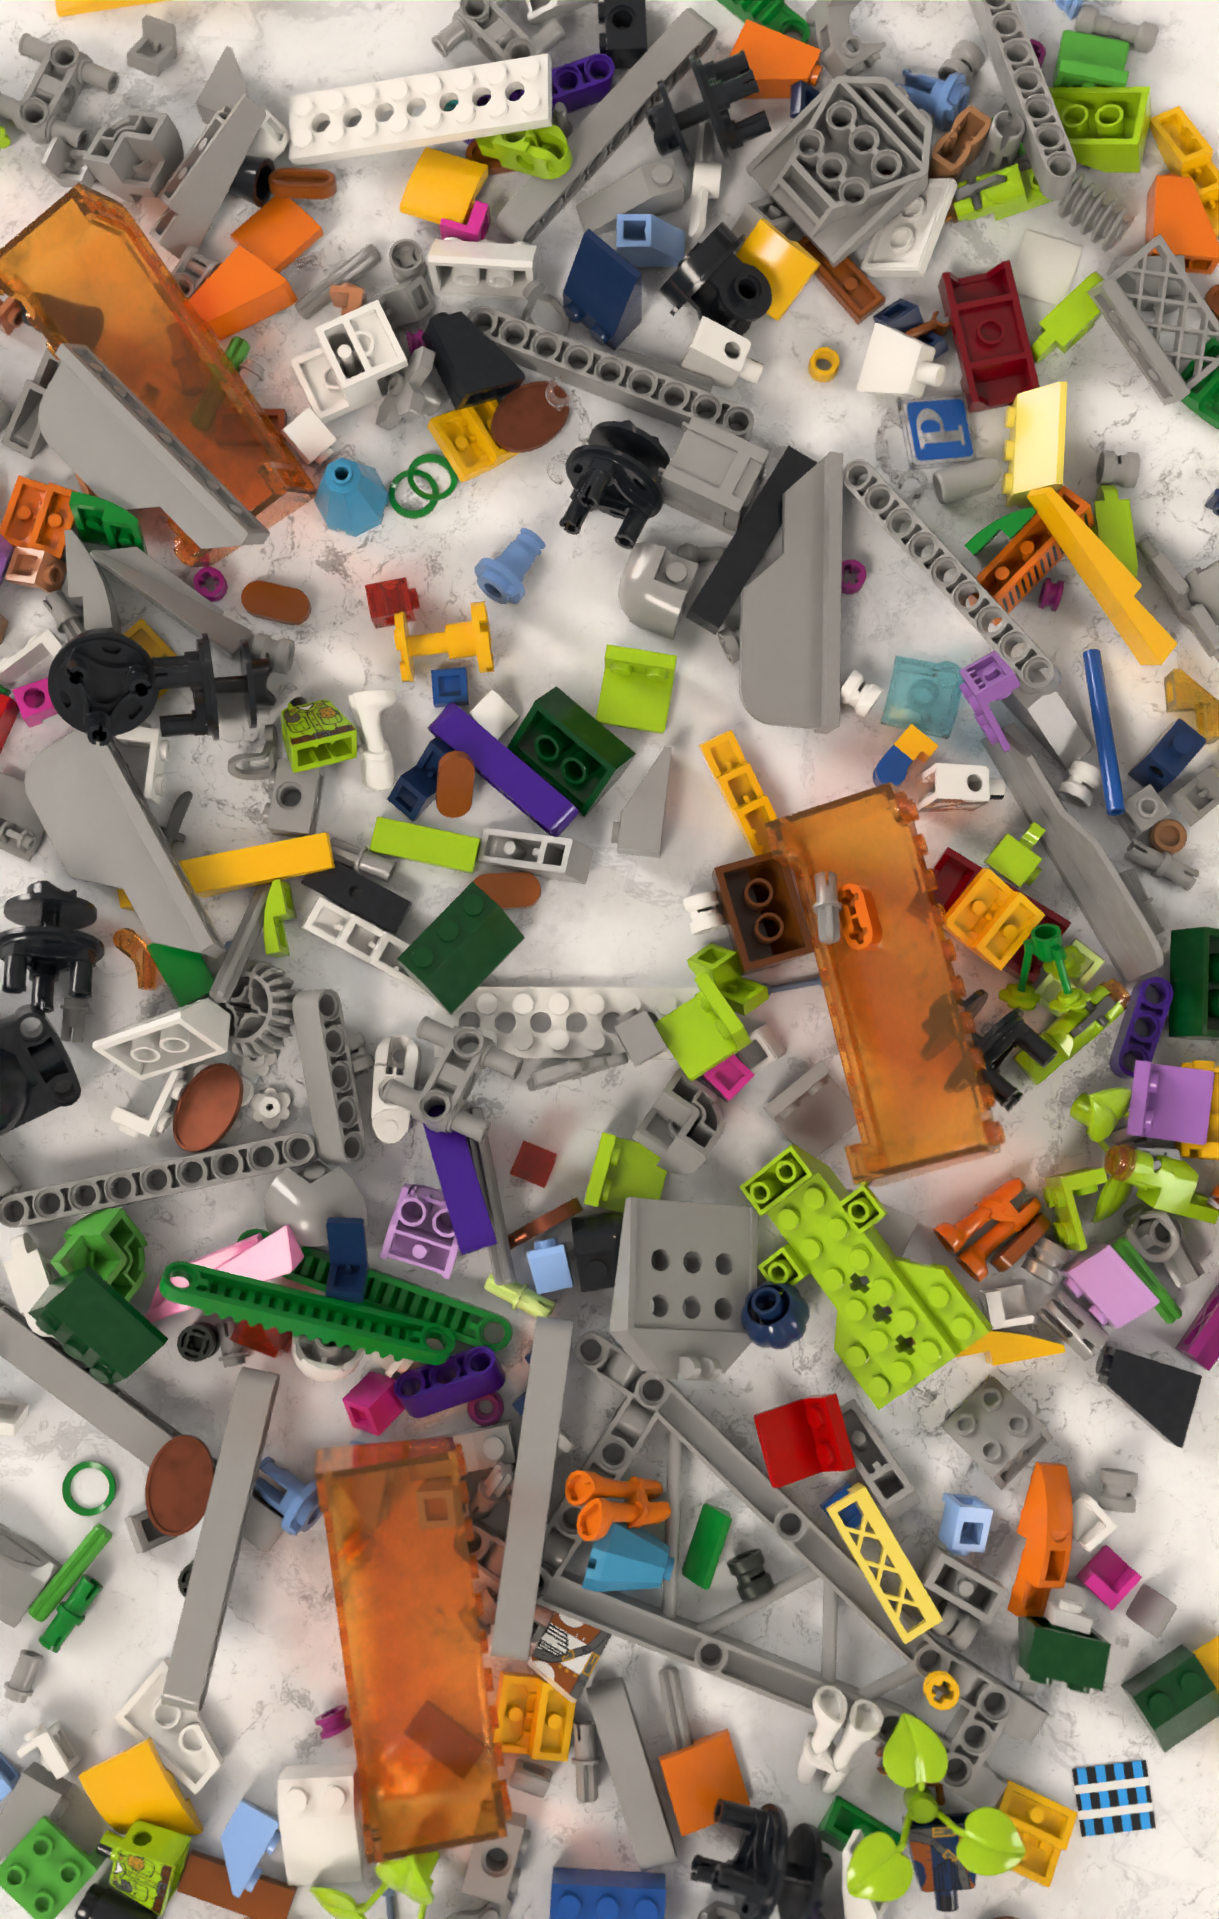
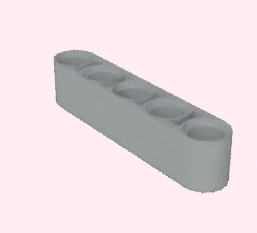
M332 989L300 991L293 998L292 1012L319 1158L326 1164H356L362 1161L365 1156L366 1142L341 1000L337 992Z
M623 1677L586 1688L589 1705L641 1872L678 1861L673 1837Z

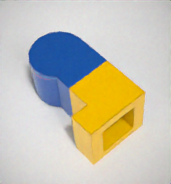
M911 724L877 764L872 776L875 786L884 792L895 791L904 781L907 769L917 758L926 763L939 746Z

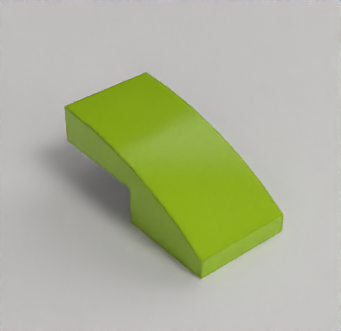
M281 879L272 882L264 912L266 955L274 958L290 956L283 921L297 918L291 886Z

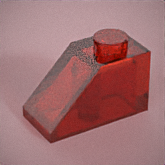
M242 1320L236 1326L230 1340L276 1358L281 1356L283 1352L290 1353L293 1334L289 1330L281 1334L276 1327L264 1330L263 1325L260 1323L252 1327L249 1326L247 1320Z

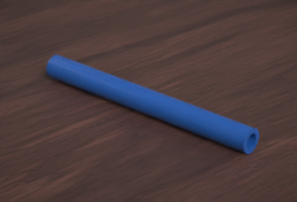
M1090 649L1082 655L1107 815L1117 816L1125 812L1102 659L1100 650Z

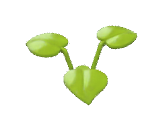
M1117 1087L1093 1094L1084 1092L1073 1102L1070 1116L1088 1127L1086 1133L1090 1139L1097 1142L1115 1164L1117 1155L1104 1139L1113 1132L1123 1116L1129 1118L1128 1110L1130 1108L1132 1091L1125 1087ZM1115 1174L1109 1177L1108 1182L1105 1183L1101 1191L1091 1222L1094 1224L1101 1222L1116 1213L1128 1200L1134 1186L1130 1183L1122 1182L1123 1179L1116 1178Z
M902 1713L883 1750V1766L888 1777L895 1784L906 1788L903 1801L908 1812L903 1816L904 1825L900 1842L896 1846L892 1837L882 1831L871 1833L863 1838L856 1846L848 1865L846 1879L848 1892L853 1897L878 1902L893 1901L903 1896L909 1889L913 1878L912 1863L906 1855L901 1853L906 1848L911 1823L915 1821L920 1824H926L935 1817L939 1818L955 1834L962 1837L957 1845L956 1855L961 1864L969 1871L982 1876H993L1014 1868L1024 1858L1026 1849L1014 1823L1004 1812L994 1807L984 1806L977 1808L967 1816L964 1830L945 1815L942 1809L938 1808L937 1802L931 1790L925 1786V1782L936 1783L944 1778L948 1768L946 1749L937 1734L926 1723L909 1713Z
M416 1840L413 1842L405 1858L377 1863L375 1872L383 1884L364 1903H356L350 1895L331 1888L315 1887L313 1885L309 1891L325 1911L336 1919H367L363 1913H366L384 1892L391 1888L420 1903L418 1919H425L427 1905L431 1904L434 1899L431 1890L434 1881L430 1876L440 1858V1853L432 1845Z

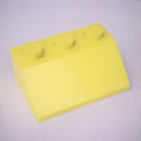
M1060 381L1019 393L1012 406H1007L1004 427L1010 428L1009 440H1005L1003 461H1008V473L1003 474L1001 493L1007 494L1006 507H1032L1034 509L1026 497L1032 489L1052 487L1058 492L1063 485L1067 382Z

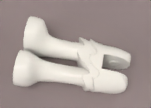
M396 690L363 691L349 696L350 710L361 744L357 745V751L360 755L362 782L364 788L370 792L385 791L394 785L393 760L388 743L384 741L380 723L381 712L394 705L397 701Z
M825 1685L817 1689L813 1698L812 1707L818 1724L815 1733L809 1732L807 1739L803 1742V1752L798 1763L797 1776L799 1782L809 1785L816 1768L825 1771L821 1790L830 1794L838 1789L849 1773L850 1760L862 1743L877 1735L884 1720L883 1714L876 1704L864 1699L855 1701L849 1712L845 1731L836 1747L833 1738L846 1719L847 1701L840 1690L833 1686Z

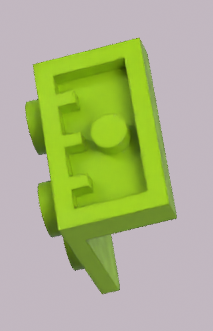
M607 644L604 657L605 670L596 720L604 725L663 734L666 728L677 656Z
M706 971L694 979L700 990L695 994V997L654 1023L664 1043L690 1081H694L752 1043L745 1027Z
M602 1132L583 1204L624 1214L626 1198L635 1197L660 1200L667 1175L666 1170L657 1166L661 1158L639 1142Z
M1086 1167L1045 1178L1047 1186L1042 1188L1044 1200L1048 1208L1053 1207L1056 1222H1052L1053 1233L1057 1243H1062L1065 1249L1087 1250L1073 1195L1082 1196L1098 1192L1097 1185L1108 1182L1104 1167Z

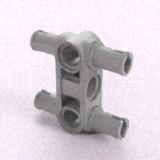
M461 0L460 8L454 12L452 17L453 21L440 33L432 37V43L439 54L446 57L465 39L470 40L491 62L546 54L560 41L565 39V32L556 20L551 19L544 28L533 37H530L501 10L510 0Z
M24 33L18 44L20 55L38 61L41 65L22 100L18 101L0 92V116L13 121L19 130L28 133L31 139L38 144H48L53 137H58L68 146L76 150H84L88 144L89 133L87 130L65 121L86 84L106 91L108 94H113L119 84L118 73L94 64L91 57L80 52L72 41L59 40L49 44L31 36L29 33Z
M424 1016L417 1028L416 1036L444 1048L425 1087L420 1091L397 1082L392 1078L384 1089L382 1099L409 1110L410 1115L414 1119L424 1123L431 1131L445 1133L456 1131L482 1144L490 1131L491 1122L463 1111V1107L483 1069L488 1067L515 1080L521 1071L524 1060L522 1057H517L497 1048L496 1043L492 1039L483 1036L480 1030L475 1027L454 1026L451 1028L430 1019L428 1016ZM474 1042L478 1044L477 1049L471 1053L461 1051L462 1047L467 1043ZM435 1105L446 1107L443 1114L438 1117L428 1115L429 1110Z

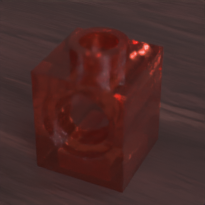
M406 577L365 585L370 617L375 629L395 625L394 614L402 611L406 614L407 622L416 621L414 609L420 608L416 587H409Z

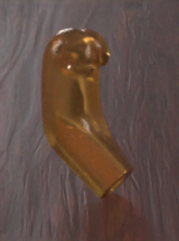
M130 928L117 930L113 935V943L133 961L137 973L138 989L156 990L158 968L147 949L148 944Z

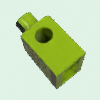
M297 697L289 702L286 709L282 710V738L293 773L357 758V730L329 700L324 699L308 703L305 698Z
M138 1820L133 1823L124 1838L107 1830L99 1842L96 1853L114 1861L109 1880L113 1887L156 1914L162 1915L179 1886L192 1838Z

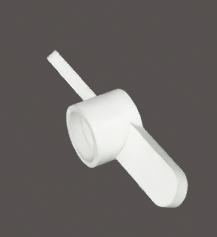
M708 121L699 124L694 163L689 236L695 239L700 238L705 228L708 199L719 200L722 163L712 162L714 133Z

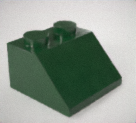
M1018 1617L1019 1666L1029 1674L1030 1680L1045 1685H1052L1053 1680L1066 1682L1068 1689L1085 1694L1090 1693V1688L1103 1691L1111 1643L1093 1628H1091L1089 1635L1052 1625L1046 1617Z
M1182 1644L1121 1685L1164 1753L1219 1716V1693L1196 1656Z

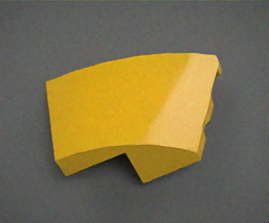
M151 1737L84 1770L78 1776L97 1811L119 1834L126 1835L133 1823L138 1820L184 1835H198L204 1830L190 1798L184 1799L173 1773L168 1769L165 1770Z

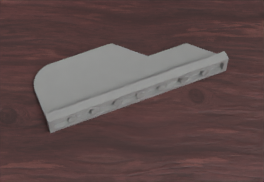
M60 344L55 355L62 362L47 387L39 406L40 430L47 444L99 498L114 503L125 510L161 507L201 549L265 543L270 535L268 529L86 345Z
M829 452L783 493L782 555L741 591L739 694L746 711L755 720L766 725L814 729V733L828 734L840 726L843 453Z
M1012 722L1001 729L1011 747V750L1007 752L1003 751L999 743L992 746L988 738L985 737L981 743L1029 824L1036 822L1046 830L1039 839L1124 984L1163 966V953L1154 932L1099 840L1068 813L1016 724Z
M76 729L37 754L29 764L25 774V791L68 876L72 879L124 890L149 939L155 944L208 955L214 959L226 953L227 950L113 738L105 746H99L97 741L96 745L89 742L86 733Z

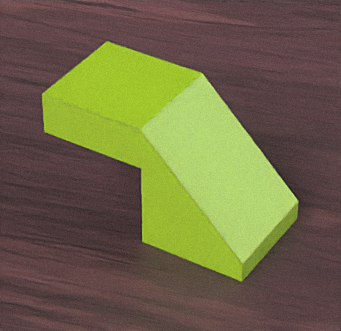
M711 942L687 959L688 966L697 977L705 971L708 973L732 1010L740 1015L746 1016L769 999L767 986L741 976L737 952Z

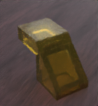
M1173 669L1164 678L1167 713L1195 711L1197 732L1207 740L1205 745L1213 744L1219 739V700L1183 670Z

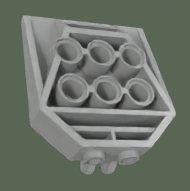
M837 76L746 167V171L835 268L927 190L933 122L924 109L918 110L912 104L907 91L901 85L896 86L888 77ZM840 122L848 123L845 127L836 126ZM861 146H868L871 149L867 151H859L857 148ZM807 149L816 150L813 154L803 153ZM883 170H891L894 173L885 176L881 175L879 172ZM829 173H837L839 175L831 179L825 177ZM851 197H859L861 199L856 203L847 201Z
M635 1197L626 1198L610 1318V1333L641 1371H656L655 1379L678 1380L679 1372L684 1380L716 1381L721 1373H725L751 1344L752 1340L749 1338L748 1332L741 1322V1311L745 1305L747 1294L757 1288L758 1212L756 1209L744 1206ZM652 1254H653L654 1257H655V1266H654V1268H653V1266H652V1264H651V1256H652ZM684 1256L687 1260L686 1269L683 1264ZM715 1260L718 1261V1270L715 1267ZM651 1300H653V1302H654V1311H653V1313H652L651 1310H650V1302H651ZM683 1302H685V1304H686V1312H685V1314H684L683 1308H682ZM715 1303L717 1305V1315L714 1311ZM751 1307L753 1321L757 1323V1314L753 1307Z

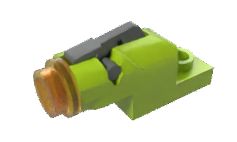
M1018 163L957 183L958 187L944 223L953 221L955 224L962 220L970 221L992 213L994 214L995 221L1055 200L1043 196L1032 168L1020 172Z
M1111 978L1107 982L1102 981L1089 992L1092 999L1086 1002L1087 1005L1084 1008L1064 1012L1039 1034L1058 1051L1057 1055L1046 1067L1043 1068L1023 1050L1012 1058L1035 1085H1039L1061 1064L1070 1060L1127 1009V1003L1131 1000V996L1117 980Z
M1121 1144L1119 1146L1114 1145L1107 1151L1104 1159L1106 1173L1110 1174L1115 1180L1130 1183L1137 1187L1136 1196L1154 1209L1216 1224L1219 1209L1208 1203V1196L1195 1191L1199 1175L1181 1159L1178 1149L1148 1144Z

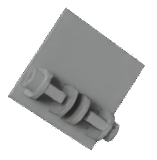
M0 772V849L30 862L45 833V829L26 794L24 782Z

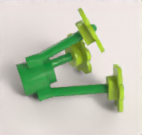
M1041 924L1034 927L1031 931V939L1024 940L1023 942L1025 953L1019 983L1007 984L1006 989L999 991V999L1007 1002V1006L1011 1009L1020 1008L1024 1011H1032L1036 1008V1003L1040 1002L1041 996L1035 993L1033 986L1027 985L1032 955L1034 954L1040 961L1044 962V971L1052 974L1054 979L1060 980L1063 988L1057 994L1056 999L1048 1003L1049 1008L1060 1013L1084 1008L1087 1005L1086 1002L1092 999L1091 994L1085 993L1083 989L1071 988L1069 978H1075L1080 975L1081 965L1086 961L1084 955L1079 954L1078 948L1075 946L1063 947L1061 930L1057 925Z

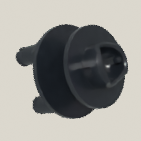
M744 50L717 63H714V60L704 65H702L700 58L695 60L693 55L689 56L688 58L704 101L675 114L663 79L657 81V85L663 102L645 111L649 126L654 132L653 138L659 154L665 156L681 149L688 168L694 165L682 131L705 120H711L725 161L730 160L728 154L744 146L743 143L772 131L765 110L738 122H735V120L731 121L728 109L731 108L730 104L759 92Z
M630 420L622 422L606 421L597 424L593 428L588 439L589 445L575 448L566 460V473L574 489L570 495L572 501L559 524L561 527H565L564 530L567 533L577 535L580 533L588 513L598 509L607 515L623 519L615 537V542L625 549H632L647 520L657 515L663 506L664 492L660 484L662 483V477L658 476V470L660 467L666 469L670 458L660 444L658 437L651 436L637 428Z
M108 629L85 631L72 638L55 655L48 673L49 696L55 710L64 721L73 728L86 733L90 743L96 745L97 741L99 746H105L110 742L112 736L124 734L138 727L153 711L159 696L154 667L156 666L150 655L140 644L119 632Z
M201 633V639H196L197 651L184 652L182 656L152 657L156 666L154 667L157 691L161 689L190 687V690L193 692L195 710H191V714L159 716L162 737L194 734L195 736H212L213 741L219 740L216 695L244 693L250 729L257 728V708L274 706L277 702L275 696L266 686L267 679L274 668L273 662L270 658L251 659L247 639H240L242 676L214 678L207 633Z
M47 880L32 883L27 887V894H21L8 899L4 904L5 917L11 922L24 927L0 932V959L4 961L2 991L10 994L25 992L28 969L29 980L32 981L31 1004L41 1007L42 1001L44 1013H51L54 1011V983L58 981L59 975L62 972L70 971L68 995L75 999L91 998L93 968L96 967V962L103 958L105 946L98 938L77 929L88 927L97 920V908L89 901L77 897L75 889L66 892Z
M984 989L976 991L965 1001L954 992L944 994L931 1007L930 1018L923 1024L924 1031L931 1039L925 1046L922 1057L926 1061H931L946 1050L956 1039L959 1040L970 1052L950 1076L945 1090L949 1094L954 1092L961 1093L973 1085L981 1092L985 1090L1001 1107H1004L1009 1112L1021 1100L1024 1094L1019 1092L1018 1088L1014 1087L1000 1075L1001 1070L998 1068L1013 1048L1020 1047L1044 1068L1053 1060L1058 1051L1024 1022L1022 1018L1024 1012L1020 1008L1009 1012L983 1037L980 1036L969 1024L974 1020L988 999L989 994Z
M724 1799L717 1800L714 1809V1821L744 1830L738 1852L732 1860L729 1859L726 1862L702 1857L699 1854L695 1855L691 1870L696 1872L691 1873L692 1881L711 1884L712 1890L715 1892L720 1891L734 1895L736 1910L741 1919H769L776 1904L780 1919H808L813 1908L820 1909L826 1904L823 1886L825 1877L832 1868L833 1862L830 1855L823 1852L821 1837L814 1825L801 1823L788 1838L787 1820L780 1806L767 1803L759 1809Z

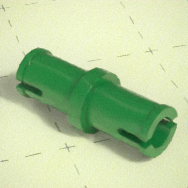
M84 1574L66 1602H60L56 1608L57 1615L38 1639L42 1646L48 1650L53 1646L52 1652L58 1653L74 1627L82 1624L85 1620L84 1613L103 1589L101 1583L92 1577L89 1581V1575Z

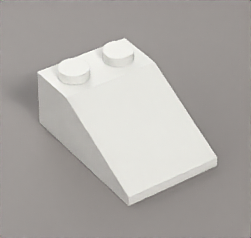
M359 1762L285 1766L277 1779L278 1820L288 1886L363 1882Z

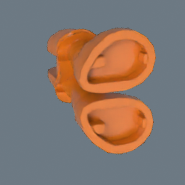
M1020 1178L1004 1183L993 1193L983 1197L982 1201L974 1204L979 1207L963 1220L953 1225L943 1222L933 1229L943 1247L949 1253L956 1254L962 1249L966 1241L990 1220L998 1221L993 1228L955 1257L956 1262L977 1282H981L988 1274L985 1261L989 1255L1015 1232H1021L1041 1209L1042 1204L1036 1196L1021 1204L1017 1209L1010 1203L1026 1186Z
M576 1470L569 1475L566 1481L565 1495L569 1504L573 1506L585 1505L578 1515L576 1524L579 1536L585 1541H597L603 1538L612 1523L626 1522L627 1528L634 1527L637 1529L644 1525L659 1524L667 1520L671 1515L668 1502H649L663 1493L662 1484L653 1479L633 1476L627 1481H619L602 1477L595 1472ZM603 1498H621L624 1501L623 1503L612 1502Z

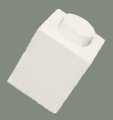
M310 407L305 409L280 432L307 465L314 460L320 465L335 452L330 446L337 439Z

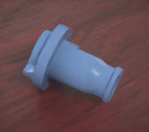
M903 69L902 75L905 76V84L901 86L907 91L912 104L918 110L924 109L928 114L933 115L934 124L937 129L948 131L953 126L956 117L967 108L969 103L970 86L966 85L965 74L958 72L950 74L945 81L926 74H913L911 70Z
M527 528L520 530L521 533L507 546L500 556L495 559L482 558L475 566L474 570L479 588L489 598L500 604L508 602L518 604L525 596V588L522 584L524 575L531 567L536 556H540L542 553L541 549L546 547L543 540Z
M271 1457L264 1458L259 1469L288 1491L285 1495L261 1477L257 1479L254 1490L261 1495L264 1501L284 1515L281 1528L285 1532L296 1536L300 1531H308L319 1520L327 1507V1484L317 1478L307 1485L287 1469L274 1464V1459Z

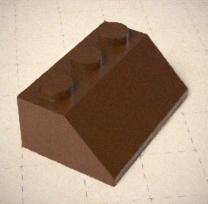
M784 849L714 868L712 878L734 952H737L741 976L776 967L814 953Z

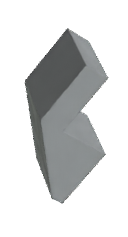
M422 274L372 297L363 305L365 306L378 300L392 330H395L398 326L420 321L436 307Z

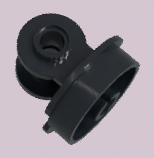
M721 222L701 244L698 242L678 263L677 266L679 268L658 290L674 306L670 311L672 316L688 301L697 311L699 321L702 316H705L743 336L750 328L751 322L759 320L769 310L772 302V291L768 280L760 270L752 265L742 263L733 253L747 238L744 233L738 238L724 222Z

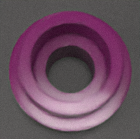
M498 1392L469 1401L467 1406L468 1414L472 1421L478 1425H493L503 1415L504 1401ZM483 1400L490 1401L493 1405L492 1412L483 1413L479 1407L480 1402Z

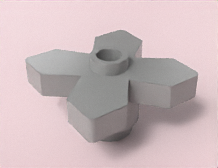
M424 346L414 350L409 360H407V367L387 375L386 382L389 393L379 407L376 425L390 430L397 427L402 417L412 421L425 414L432 416L437 411L441 403L442 392L436 388L435 383L426 379L432 371L435 358L434 351Z

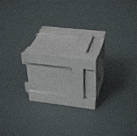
M692 416L689 424L684 421L682 423L681 430L685 431L666 469L660 467L658 470V476L662 477L661 482H663L661 484L664 492L663 504L734 536L765 478V468L770 451L696 416Z

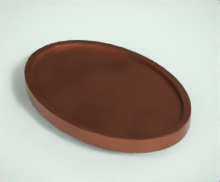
M546 381L531 382L510 392L499 403L492 418L491 435L494 442L503 450L513 453L529 452L546 445L556 437L566 422L569 413V399L566 392L560 386Z
M224 1063L210 1065L201 1070L186 1086L179 1098L173 1118V1135L180 1148L193 1153L203 1152L215 1146L228 1133L238 1116L243 1099V1081L236 1068Z
M193 1435L177 1436L162 1446L152 1461L146 1479L145 1502L149 1518L161 1533L168 1536H180L193 1529L205 1515L215 1474L213 1458L205 1443Z

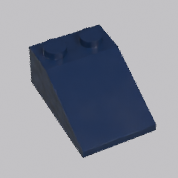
M589 228L583 234L563 290L565 314L574 323L579 324L581 322L587 327L590 335L600 345L607 344L614 351L641 323L642 273Z

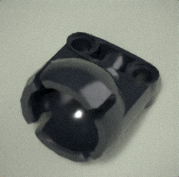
M23 1005L14 1014L0 1020L1 1136L60 1106L67 1107L73 1105L81 1095L80 1083L71 1059L54 1026L44 1011L36 1005ZM34 1017L41 1021L39 1027L33 1031H25L20 1027L26 1018ZM61 1080L72 1082L71 1088L66 1092L60 1093L53 1090L55 1084Z

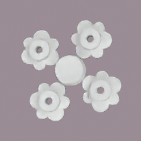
M274 1051V1054L268 1056L262 1055V1057H258L255 1061L247 1056L236 1055L235 1062L241 1066V1073L243 1075L241 1076L243 1081L241 1107L251 1101V1105L255 1109L253 1113L254 1120L263 1122L264 1126L268 1129H276L280 1125L281 1120H287L290 1117V1111L287 1109L291 1103L290 1096L285 1092L277 1093L276 1089L272 1087L267 1088L264 1094L254 1095L253 1084L248 1079L255 1077L257 1074L266 1076L270 1071L269 1066L273 1065L277 1060L276 1052ZM211 1057L188 1065L186 1070L189 1076L186 1081L189 1084L201 1070L221 1062H214ZM272 1104L273 1109L269 1111L268 1106ZM236 1118L228 1133L220 1140L223 1144L229 1145L235 1142L237 1138L236 1131L242 1126L240 1119Z

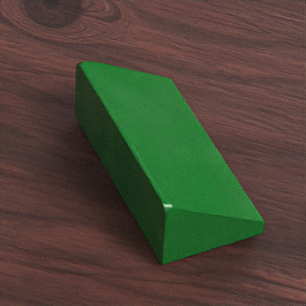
M155 943L147 946L179 1008L210 997L209 991L215 979L201 954Z
M710 1504L702 1506L682 1567L683 1576L705 1590L710 1589L732 1522L729 1511Z
M838 1795L835 1796L817 1828L821 1840L842 1853L854 1830L861 1829L864 1838L874 1832H886L892 1837L896 1846L901 1838V1834Z

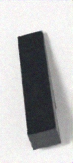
M791 446L787 447L688 610L687 619L714 635L717 634L782 525L783 493L818 462Z

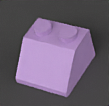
M1091 1242L1087 1245V1250L1081 1251L1060 1270L1066 1278L1063 1281L1064 1286L1077 1299L1082 1296L1091 1306L1087 1310L1088 1313L1102 1327L1107 1324L1109 1327L1119 1329L1160 1303V1300L1110 1244Z

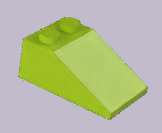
M1048 87L1076 158V163L1107 173H1140L1151 120L1150 87Z

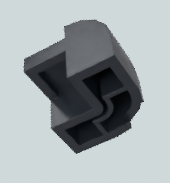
M601 1213L571 1218L581 1292L615 1287L624 1214Z

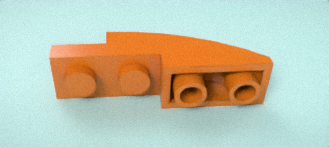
M1036 1462L1031 1475L1029 1489L1016 1532L1027 1540L1021 1554L1020 1565L1007 1608L1008 1611L1017 1617H1043L1051 1588H1064L1072 1548L1073 1505L1067 1466L1062 1463Z

